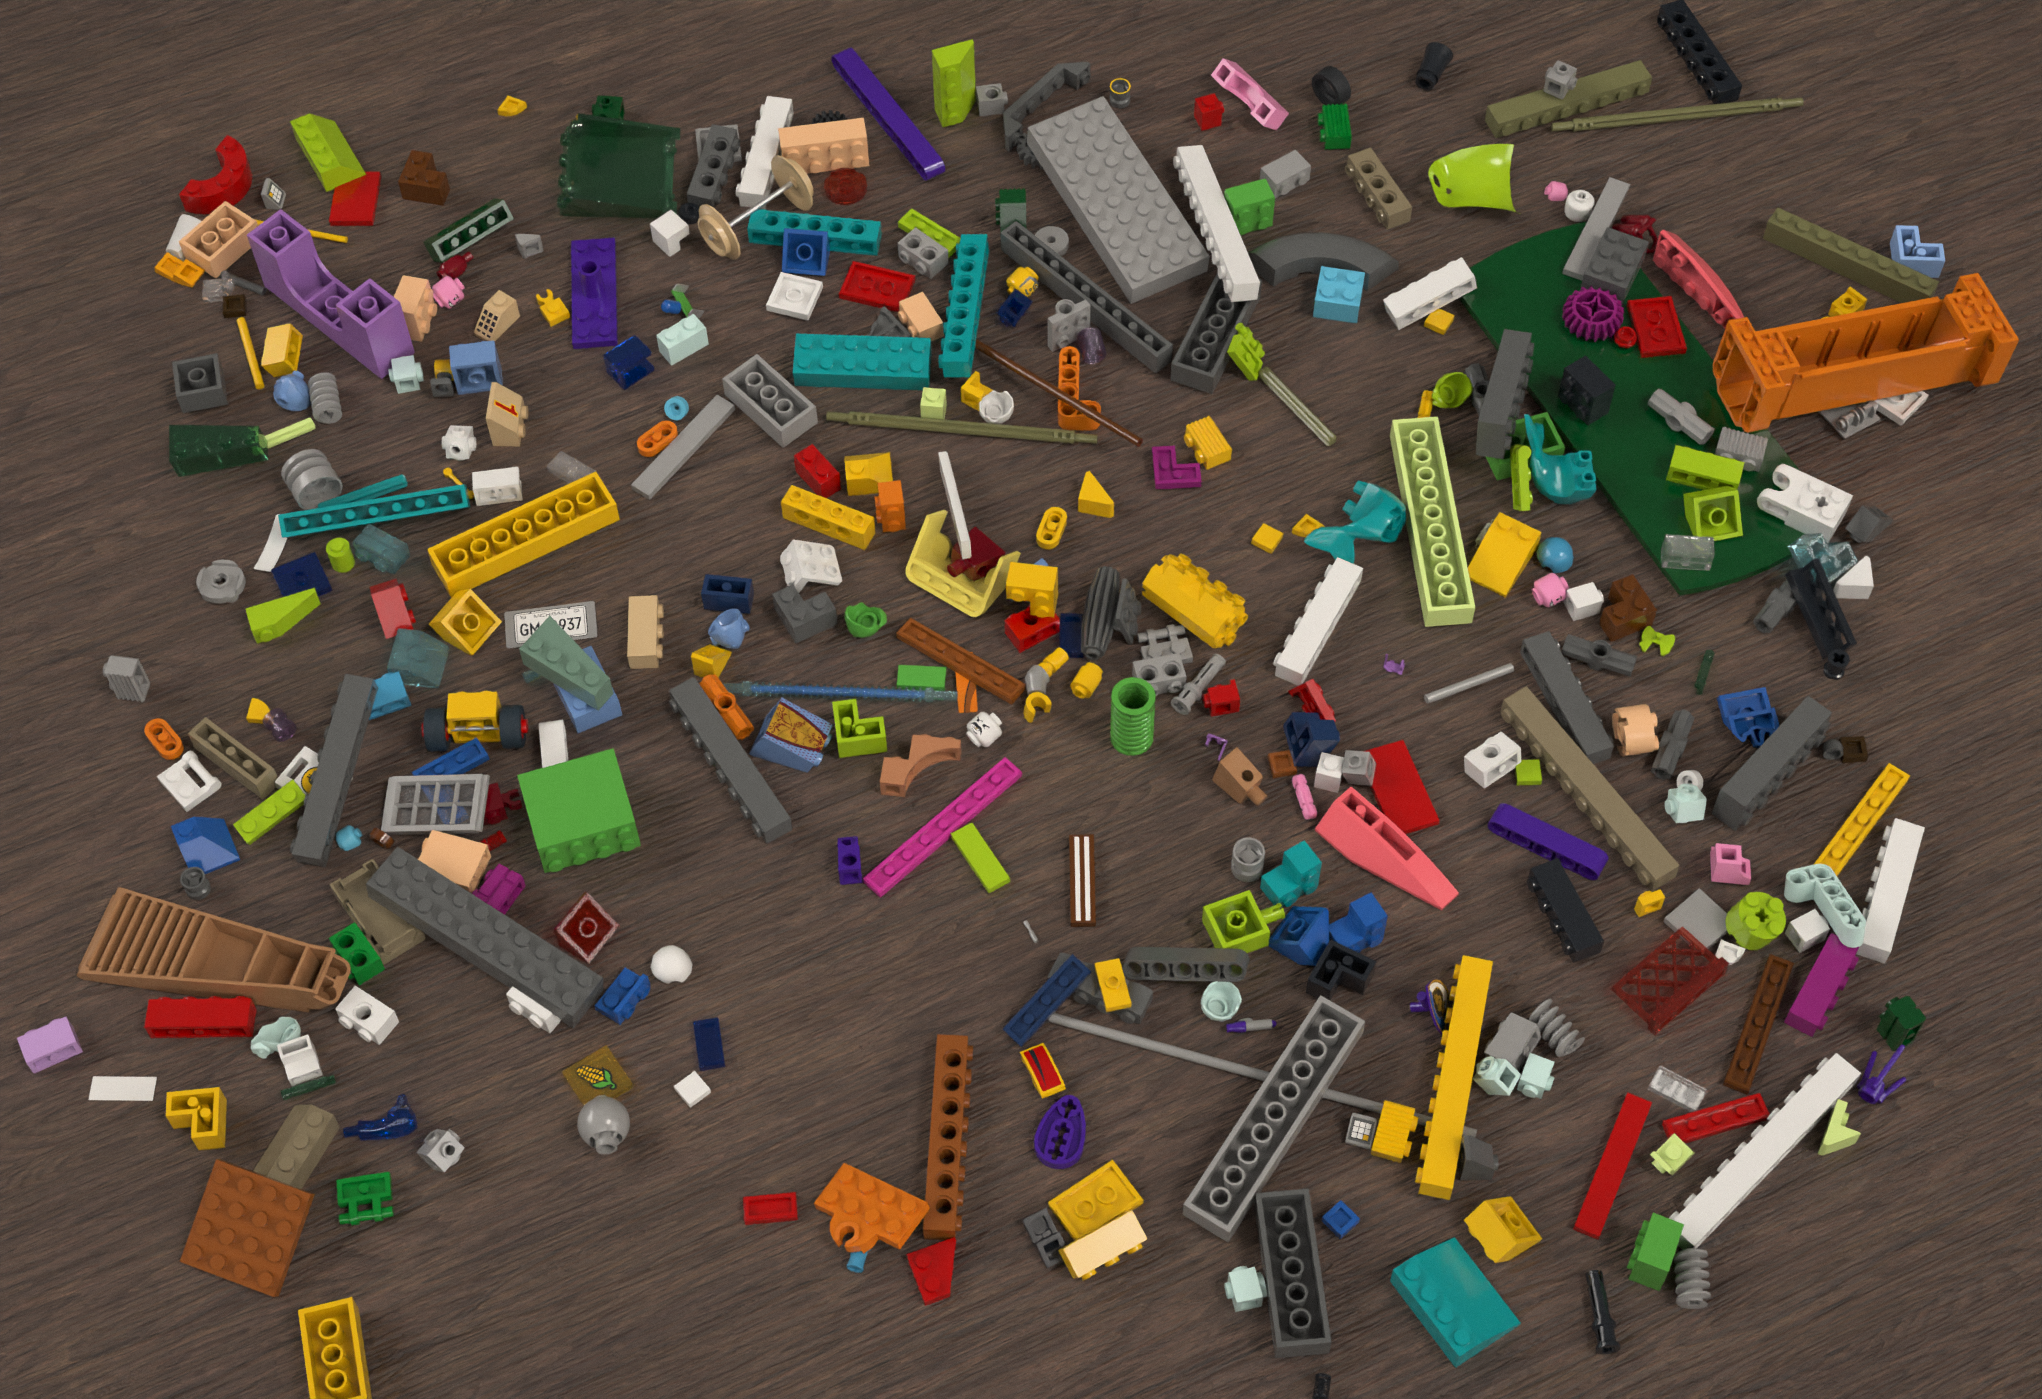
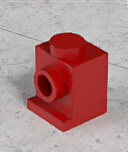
M1235 679L1230 680L1229 685L1219 684L1208 688L1207 694L1202 695L1204 707L1209 708L1211 717L1239 712L1240 697Z

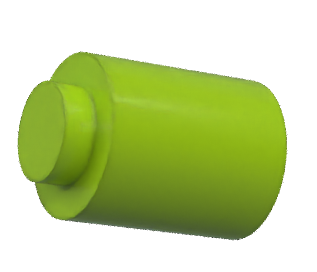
M334 538L329 541L326 551L332 568L340 573L350 571L355 565V559L349 542L344 538Z

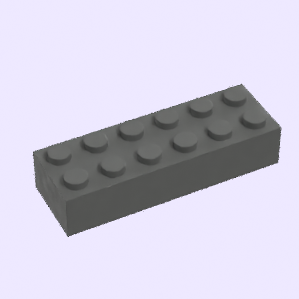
M1217 273L1171 364V381L1213 394L1231 358L1227 351L1233 336L1238 334L1235 326L1238 323H1243L1246 327L1261 297L1262 279H1259L1260 286L1257 300L1231 302L1228 293L1224 291L1223 280L1219 279Z
M1504 329L1478 419L1476 455L1503 459L1505 451H1510L1512 443L1510 434L1514 435L1516 429V421L1514 419H1519L1521 406L1518 404H1523L1525 396L1523 388L1527 389L1529 375L1527 373H1531L1533 367V360L1530 358V356H1533L1535 343H1531L1532 333Z
M1807 696L1720 789L1711 814L1734 831L1741 825L1746 826L1754 816L1753 812L1755 809L1761 810L1767 803V796L1770 793L1776 794L1783 784L1781 781L1785 777L1789 779L1795 773L1796 765L1799 762L1804 763L1811 754L1810 750L1814 746L1818 748L1826 738L1824 734L1831 726L1829 719L1832 712Z
M1309 1188L1255 1193L1254 1210L1263 1275L1267 1289V1304L1275 1358L1329 1354L1332 1342Z

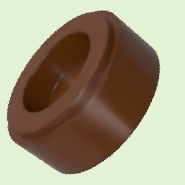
M374 828L369 834V838L384 849H390L395 842L388 834L378 828Z

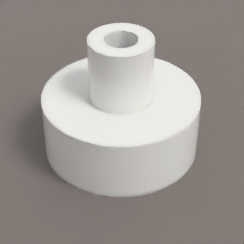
M1696 770L1683 771L1677 777V787L1681 784H1693L1701 791L1703 778Z

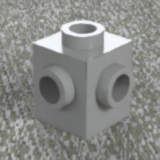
M1558 60L1553 68H1548L1545 74L1546 80L1543 91L1563 99L1569 90L1574 89L1578 79L1575 78L1577 68Z
M436 1129L424 1139L425 1143L416 1153L433 1170L445 1172L450 1166L458 1162L461 1157L460 1154L465 1148L459 1143L460 1137L452 1130Z

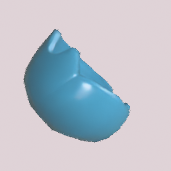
M1560 537L1546 538L1538 546L1536 552L1543 568L1549 567L1553 573L1567 571L1573 564L1572 547L1567 540Z

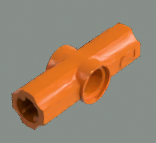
M716 674L705 676L699 684L736 739L743 740L749 737L751 732L754 731V726L736 703L735 696L727 691Z

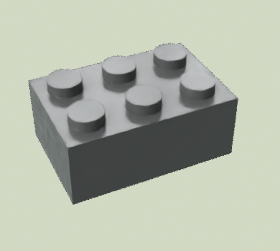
M1607 227L1584 272L1581 288L1584 287L1588 290L1592 286L1596 290L1601 287V290L1604 292L1609 290L1610 295L1616 294L1617 300H1620L1623 305L1645 259L1649 241Z

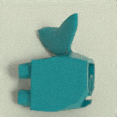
M1524 414L1526 433L1531 447V477L1537 490L1557 504H1573L1589 499L1596 491V477L1593 472L1591 451H1579L1566 455H1547L1542 450L1544 440L1543 424L1533 423L1530 415Z
M1359 480L1353 488L1355 493L1361 495L1359 502L1356 503L1348 500L1343 507V511L1350 516L1353 522L1339 527H1320L1313 530L1304 539L1307 545L1330 552L1335 560L1338 557L1354 564L1355 560L1354 539L1394 542L1397 540L1406 522L1405 504L1396 495L1376 484Z

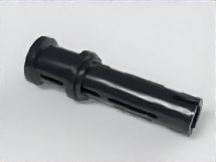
M1591 1270L1586 1272L1585 1276L1594 1315L1591 1327L1596 1333L1598 1344L1595 1347L1596 1352L1599 1354L1615 1353L1621 1347L1620 1343L1616 1341L1614 1330L1616 1322L1610 1315L1603 1272L1601 1270Z

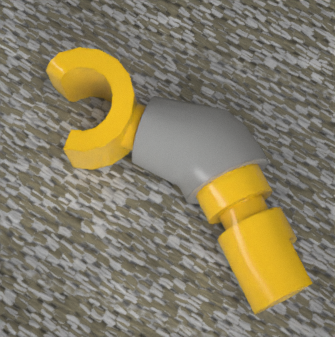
M1060 647L1052 654H1049L1043 662L1033 665L1025 676L1028 697L1023 715L1029 723H1032L1035 717L1036 710L1033 707H1041L1044 713H1050L1052 704L1051 700L1046 696L1047 683L1050 681L1052 673H1055L1069 660L1068 654Z

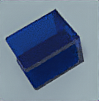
M635 335L603 355L607 374L623 390H626L655 371L654 366L646 359L652 355L651 350Z

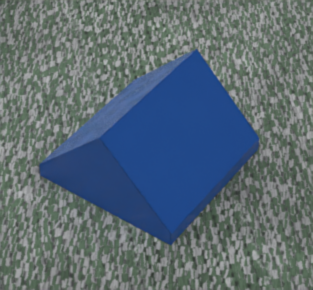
M784 228L782 272L825 276L830 255L828 231Z

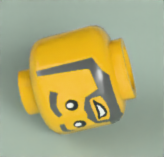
M1018 267L1006 280L1009 287L1007 292L1014 299L1018 297L1023 300L1028 299L1039 287L1038 275L1029 267Z

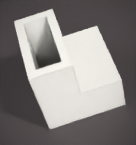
M672 210L650 223L653 242L669 257L680 251L679 241L690 234L688 224Z
M309 1035L277 1045L291 1086L323 1075L315 1047Z

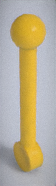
M451 468L443 470L445 477H450L457 485H462L453 475ZM468 490L469 499L474 498L472 490Z

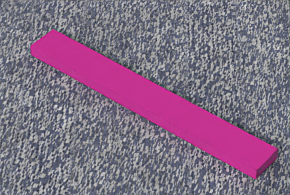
M1004 757L863 878V883L881 898L951 838V833L965 826L1022 777V771Z

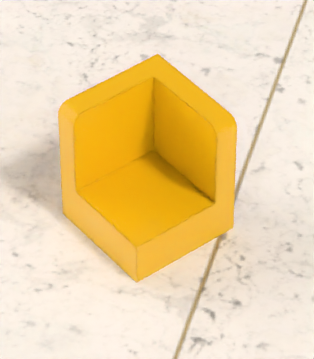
M975 371L961 387V402L978 411L981 399L993 391L980 383L979 372Z

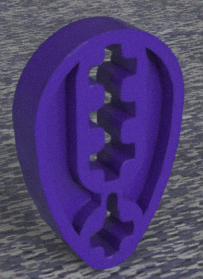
M1073 1095L1063 1096L1051 1106L1039 1123L1034 1137V1149L1037 1158L1047 1167L1053 1169L1069 1168L1077 1163L1083 1154L1086 1123L1082 1106L1077 1097ZM1068 1104H1072L1073 1109H1071L1068 1118L1065 1119V1107ZM1065 1127L1067 1133L1063 1135L1064 1145L1060 1146V1156L1053 1160L1051 1154L1055 1152L1054 1142H1057L1059 1139L1058 1131Z

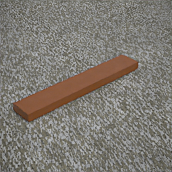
M912 618L896 633V637L1011 705L1026 689L1025 683Z

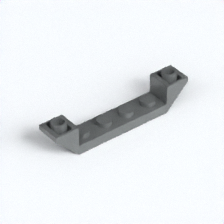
M1089 62L1057 64L1003 112L1004 138L1007 151L1012 150L1018 145L1019 138L1022 139L1023 125L1021 122L1028 114L1033 113L1037 106L1046 101L1056 89L1061 88L1066 83L1075 90H1078L1089 82L1091 78V64Z

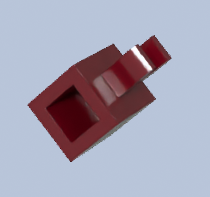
M498 782L488 786L484 825L497 824L502 820L508 819L505 807L512 810L522 808L521 800L512 801L513 798L520 797L518 789H512L501 794Z

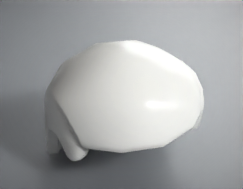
M993 390L988 395H985L979 403L981 417L990 424H1002L1008 421L1014 411L1013 398L1007 391L1000 393Z
M669 945L662 947L653 955L651 970L658 980L666 984H670L673 981L684 982L691 974L692 961L684 950L677 946Z

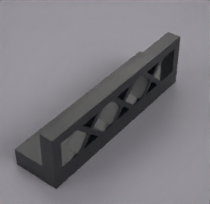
M1819 558L1813 559L1803 568L1787 572L1785 574L1786 579L1822 659H1827L1832 650L1841 649L1847 652L1855 646L1857 642ZM1812 569H1814L1816 573V580L1814 579L1811 573ZM1822 590L1826 595V601L1822 597ZM1832 612L1836 617L1835 622H1833V619L1831 617ZM1841 633H1843L1846 639V644L1842 642Z

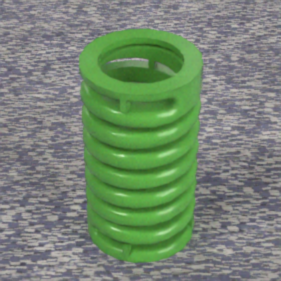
M1136 677L1125 678L1119 681L1112 690L1110 740L1113 747L1125 755H1140L1146 752L1153 743L1156 694L1152 685L1144 679Z

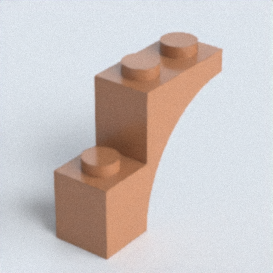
M927 734L913 735L908 760L901 757H884L880 778L881 795L905 797L911 781L922 770L942 761L960 760L962 753L961 740L953 737H932Z

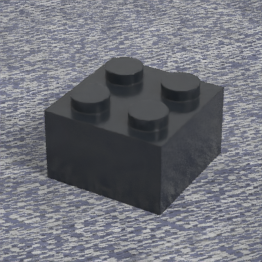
M1585 355L1564 368L1558 397L1563 404L1567 405L1575 413L1578 419L1590 425L1609 413L1616 385Z

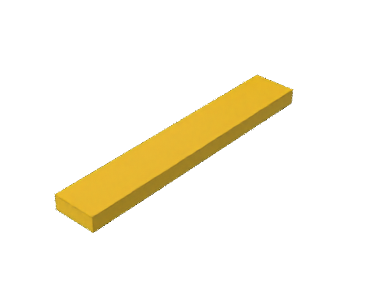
M1888 763L1814 864L1828 865L1838 877L1907 783L1910 775Z

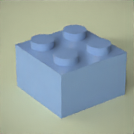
M494 340L449 346L450 366L458 395L490 391L492 382H497L503 386L502 368Z

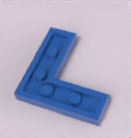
M476 737L413 771L412 774L413 776L464 774L490 759ZM421 785V789L428 801L433 802L435 785ZM441 785L438 802H453L454 792L450 785ZM452 806L437 807V815L443 824H450ZM457 806L455 824H460L469 819L463 806Z

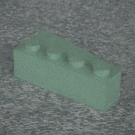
M551 616L519 648L523 665L598 711L614 694L610 678Z

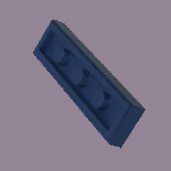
M1072 954L1005 1025L1003 1030L1017 1044L1023 1047L1092 972Z

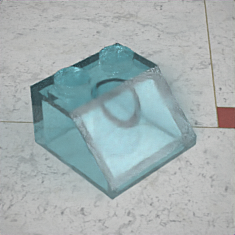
M398 628L387 671L388 673L399 672L404 685L439 689L450 648L423 631Z

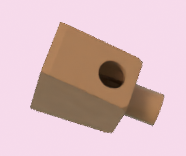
M1237 747L1219 762L1212 781L1235 801L1242 804L1249 798L1256 806H1259L1268 797L1259 788L1263 779L1262 774Z

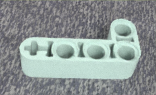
M1814 864L1790 870L1786 874L1784 896L1787 900L1795 903L1814 900L1843 945L1855 948L1863 944L1866 920L1834 871L1828 865Z

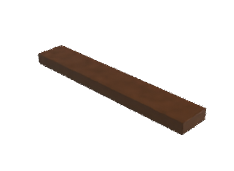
M1769 954L1723 1086L1748 1095L1794 965L1793 962Z

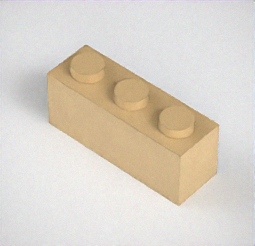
M657 595L629 596L627 657L630 669L659 668V658H663V645L659 644V638L664 636L663 624H660V619L664 618L663 604H659Z

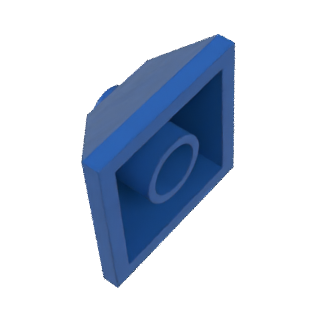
M194 816L171 826L188 868L198 867L207 874L240 860L224 819Z
M1293 906L1269 938L1268 946L1299 965L1316 966L1329 943V911L1323 907Z

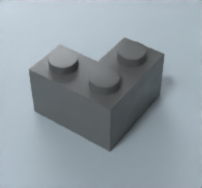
M792 584L772 594L774 610L796 644L838 624L836 608L826 592L803 601Z

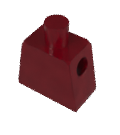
M975 526L968 532L971 544V558L962 559L958 542L952 547L951 564L947 566V570L952 577H957L963 573L971 581H976L985 577L990 569L997 566L1000 557L1006 554L1003 549Z

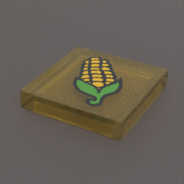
M607 1045L562 1071L564 1078L583 1106L597 1096L605 1095L615 1099L633 1088V1083Z

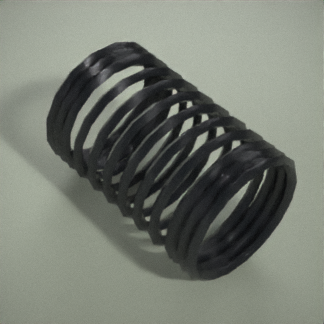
M1317 1373L1315 1375L1312 1398L1329 1399L1331 1376L1325 1373Z

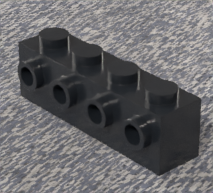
M1557 858L1532 867L1527 879L1528 888L1532 893L1536 894L1539 908L1542 913L1547 914L1551 930L1555 935L1558 934L1565 955H1569L1574 963L1600 953L1604 940L1559 859Z

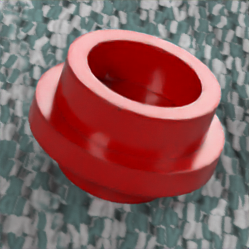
M1621 327L1615 332L1614 341L1622 348H1630L1635 345L1637 335L1631 327Z

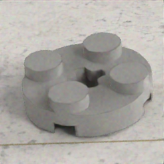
M222 559L212 562V565L207 569L205 567L202 568L197 576L196 583L205 601L216 604L234 603L244 590L246 579L242 569L235 562ZM221 578H225V583L221 585H218L216 583L220 582Z

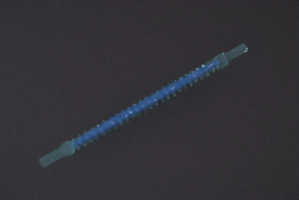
M744 681L743 684L722 683L729 693H742L743 696H751V694L757 696L760 693L762 697L765 694H768L769 697H771V694H775V697H778V694L785 697L787 694L789 697L795 695L796 698L799 695H802L803 698L806 695H809V698L815 695L816 698L822 696L824 699L826 696H829L830 699L833 696H836L837 699L842 696L843 699H846V697H850V699L857 697V700L860 697H863L864 700L870 697L871 700L877 698L878 701L881 698H884L885 701L888 698H891V701H894L895 698L898 701L905 699L906 702L908 699H911L912 702L915 699L921 702L923 699L925 702L931 703L934 700L958 701V691L934 690L931 687H926L925 690H922L921 687H919V690H915V687H912V690H909L908 687L902 689L900 686L898 689H895L894 686L891 689H888L887 686L881 689V686L874 688L873 685L871 688H867L866 685L864 688H861L860 685L857 688H854L853 685L848 688L847 685L840 687L839 684L836 687H833V684H830V687H826V684L820 687L819 684L813 686L812 683L809 686H806L805 683L802 686H799V683H796L795 686L792 683L785 685L784 682L782 685H779L778 682L775 685H772L771 682L765 685V682L758 684L757 681L755 684H752L751 681Z

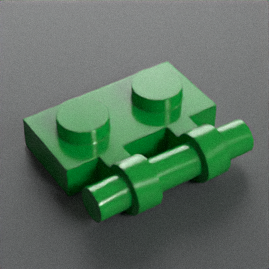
M390 1172L337 1180L338 1206L340 1208L349 1207V1213L339 1214L340 1225L349 1223L351 1226L359 1225L361 1221L368 1220L379 1222L384 1221V1218L394 1216L393 1206H382V1201L393 1200ZM373 1203V1209L359 1211L358 1205Z

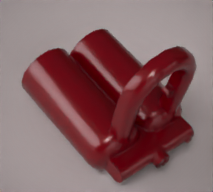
M1623 215L1620 224H1614L1611 228L1643 239V233L1648 230L1653 244L1650 249L1647 248L1646 253H1653L1656 249L1658 238L1652 227L1656 219L1651 218L1649 215Z

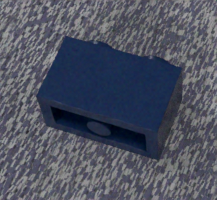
M705 574L701 592L704 609L726 611L733 608L738 609L741 613L750 614L754 599L752 579Z

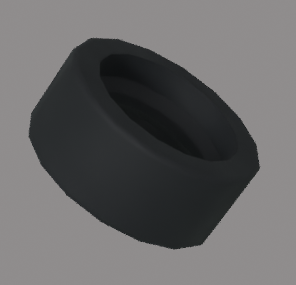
M1326 66L1312 77L1313 91L1322 104L1340 105L1344 104L1351 97L1350 84L1344 74L1336 67Z

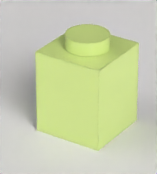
M923 387L920 404L921 418L945 419L947 407L946 389Z

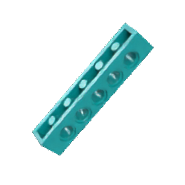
M758 209L750 215L747 227L749 243L783 246L784 228L828 231L830 251L878 256L882 238L880 221Z

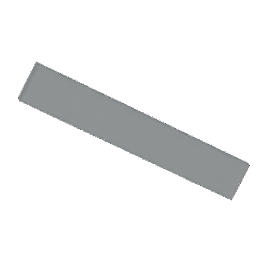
M1611 177L1609 178L1563 269V274L1581 281L1583 280L1584 272L1606 228L1611 227L1627 195L1630 184Z
M716 395L631 484L632 490L650 500L735 411V405Z

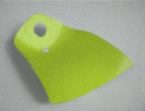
M1490 144L1469 147L1434 161L1429 168L1428 175L1437 201L1446 207L1476 206L1516 212L1513 207L1510 189V166L1514 144ZM1433 175L1438 178L1440 187L1435 184ZM1446 188L1450 189L1452 192L1450 194H1447Z

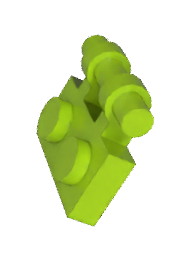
M1238 323L1235 326L1238 334L1233 336L1227 353L1249 381L1257 380L1259 370L1263 365L1260 358L1265 355V352L1259 340L1253 338V333L1249 327H1245L1243 323Z

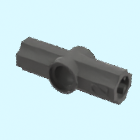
M1476 363L1466 368L1464 374L1472 382L1471 402L1472 406L1477 410L1478 416H1480L1489 380L1484 366Z
M1787 579L1779 589L1775 588L1765 606L1754 618L1753 624L1758 631L1771 633L1783 617L1787 618L1794 609L1797 601Z
M1570 634L1567 635L1561 652L1562 655L1587 662L1588 666L1593 670L1608 669L1627 676H1631L1637 659L1635 655L1611 648V645L1604 640L1592 642Z
M1683 709L1675 710L1667 731L1665 730L1663 733L1658 754L1651 769L1656 778L1661 780L1671 779L1677 761L1682 757L1688 741V734L1695 719L1689 711Z

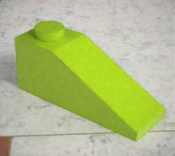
M315 588L246 608L247 617L256 643L268 642L282 636L317 608L321 603Z

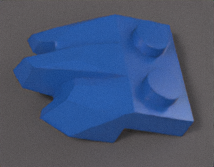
M1766 687L1717 697L1723 723L1741 742L1746 741L1748 736L1753 747L1760 748L1764 743V734L1771 736L1779 727L1775 707L1771 708Z

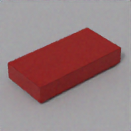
M796 1192L743 1197L745 1225L798 1220Z

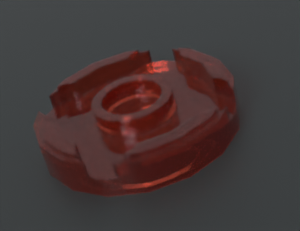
M840 168L831 172L828 178L826 177L824 183L825 194L833 203L851 205L864 198L867 193V180L864 174L856 172L853 168Z

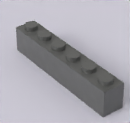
M1550 631L1523 639L1520 653L1560 726L1593 764L1610 759L1614 748L1613 738L1604 730L1603 721L1594 712L1590 697L1588 695L1585 696L1579 678L1574 676L1571 671L1569 660L1562 655L1558 640L1553 639Z

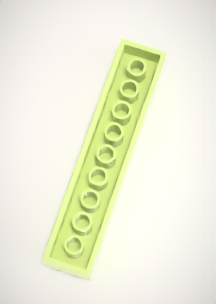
M1438 417L1392 420L1390 440L1401 500L1406 508V527L1425 627L1472 623L1475 603Z

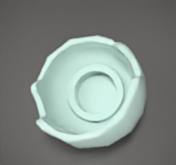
M1215 981L1205 989L1201 997V1009L1211 1020L1223 1022L1231 1019L1237 1013L1242 998L1239 989L1232 982Z

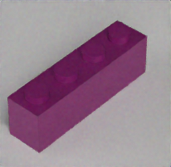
M1830 934L1784 1021L1785 1024L1813 1037L1816 1029L1822 1031L1829 1018L1824 1015L1826 1010L1832 1011L1839 997L1835 996L1837 989L1843 991L1849 980V977L1845 976L1847 970L1853 972L1860 959L1855 956L1859 947H1847L1841 943L1836 935Z

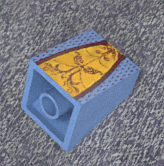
M781 698L766 715L749 754L770 762L808 772L813 766L818 767L823 758V754L820 752L823 747H827L832 738V734L829 732L833 725Z

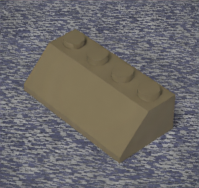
M295 1105L253 1171L302 1189L340 1128L335 1116L314 1105Z

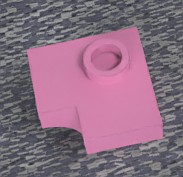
M1716 843L1715 847H1711V882L1750 884V860L1742 857L1740 845Z

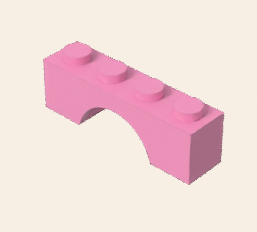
M1223 58L1211 74L1223 88L1244 101L1252 111L1250 114L1264 127L1277 130L1289 113L1236 62Z

